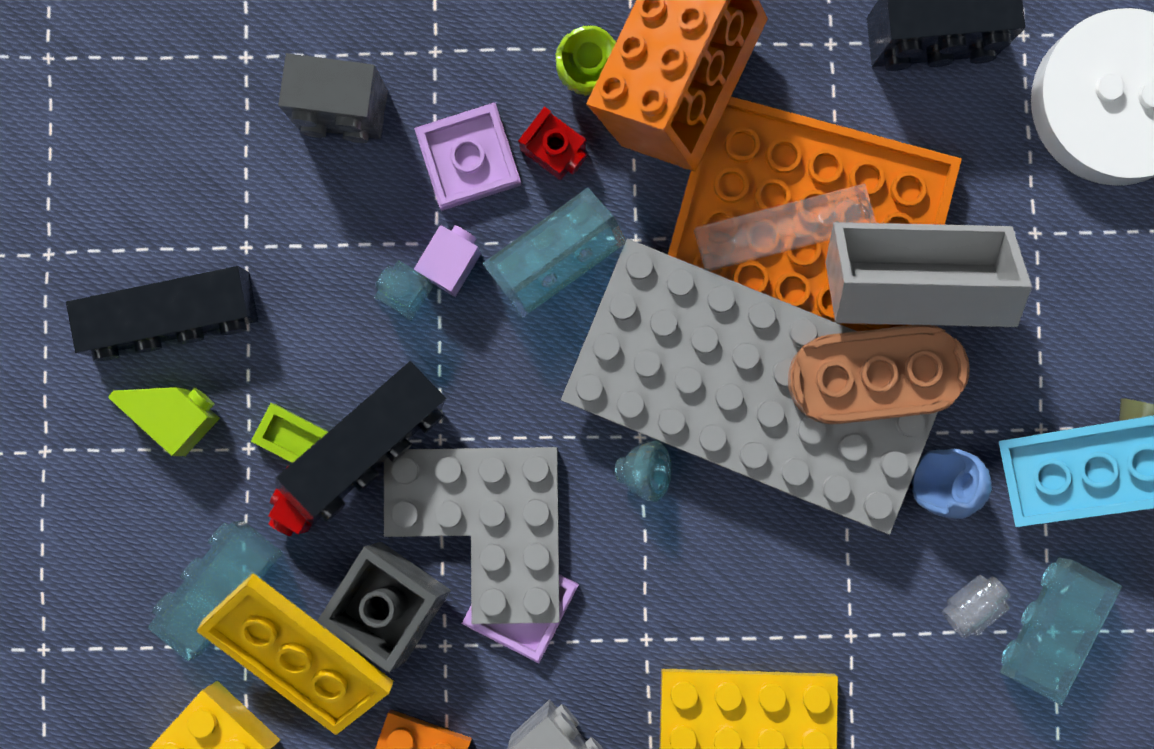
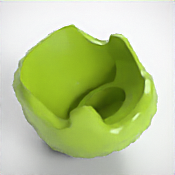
M582 26L565 35L556 49L555 58L558 77L563 85L576 94L591 95L616 43L607 31L597 26Z

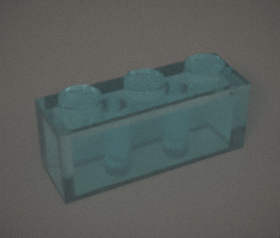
M586 188L482 264L508 301L523 318L625 245L626 239L612 213L589 188Z
M244 520L231 522L230 525L227 523L222 524L210 537L208 544L212 547L203 559L195 558L182 572L180 578L184 582L174 594L168 592L152 610L156 617L147 628L187 661L200 656L211 643L196 632L202 620L252 573L262 579L283 553Z
M1058 557L1056 563H1051L1042 576L1041 585L1043 588L1036 602H1031L1025 609L1021 619L1023 627L1016 641L1012 640L1006 646L1001 658L1003 666L1000 673L1062 706L1122 586L1075 560Z

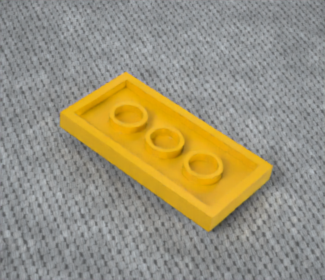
M254 573L202 620L196 632L335 735L387 696L394 682Z
M661 669L659 749H837L838 676L827 673Z

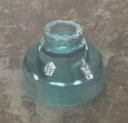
M660 441L641 443L631 449L626 457H620L615 465L616 479L619 483H625L628 490L635 496L645 501L657 502L665 495L669 488L672 472L671 460L667 449Z

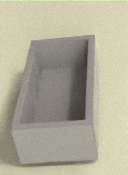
M833 222L825 263L835 323L1018 327L1032 285L1012 226Z

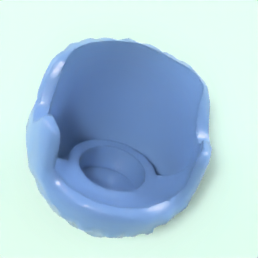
M960 449L928 451L920 458L911 482L914 499L920 506L933 514L952 519H964L977 512L988 501L992 491V481L985 464L977 456Z

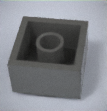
M286 53L278 106L290 121L300 129V133L303 135L325 138L326 133L343 134L342 138L350 142L368 143L369 138L381 139L388 89L375 64Z
M377 542L363 547L317 622L390 673L407 661L451 590L383 542Z

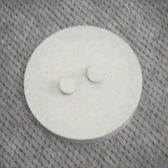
M1122 8L1090 16L1061 37L1049 49L1037 69L1032 85L1031 110L1038 135L1049 153L1063 167L1081 178L1106 185H1129L1154 177V12Z

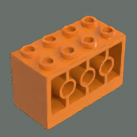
M636 0L586 105L622 147L695 172L768 20L760 1Z

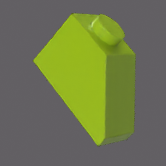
M177 387L116 390L108 396L114 404L171 456H186L220 419L211 410L214 403L196 388L192 391Z

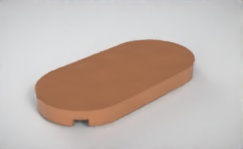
M909 325L829 334L808 342L796 353L790 364L788 387L795 405L810 419L824 424H844L942 411L954 403V400L963 392L969 379L970 369L964 347L956 338L953 339L950 334L946 333L945 330L935 325Z

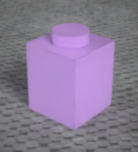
M440 225L415 266L414 271L423 279L456 297L481 255L478 246L474 245L477 238L454 225L451 231Z

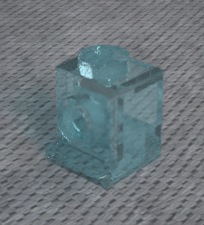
M398 260L394 267L387 266L380 274L375 284V287L379 290L374 298L411 321L434 285L427 277Z

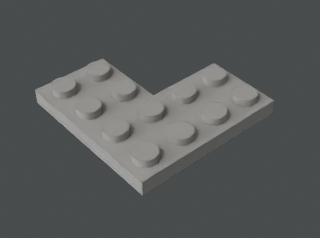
M557 447L408 449L395 462H392L389 458L384 461V537L471 536L472 624L559 623Z

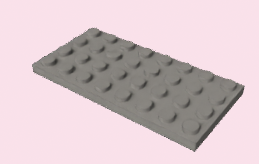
M628 238L561 398V401L889 535L938 413L844 424H824L810 419L798 409L789 392L788 372L794 356L805 344L818 337L829 334L856 332L855 330Z

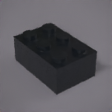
M878 0L867 16L871 66H885L887 71H899L911 67L912 63L927 62L929 67H943L959 59H970V63L973 64L993 61L1026 28L1023 0Z

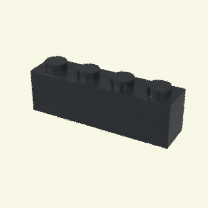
M239 266L66 301L75 353L92 356L94 362L119 358V351L135 348L136 353L159 350L162 348L161 342L177 339L178 344L204 340V333L220 330V335L237 334L247 330L246 324L259 322L249 272Z
M409 361L275 478V487L311 525L320 518L328 522L346 505L342 500L343 497L353 488H356L359 492L364 490L380 474L376 468L387 458L395 462L411 447L412 444L408 439L419 429L427 433L443 418L444 415L440 410L447 398Z

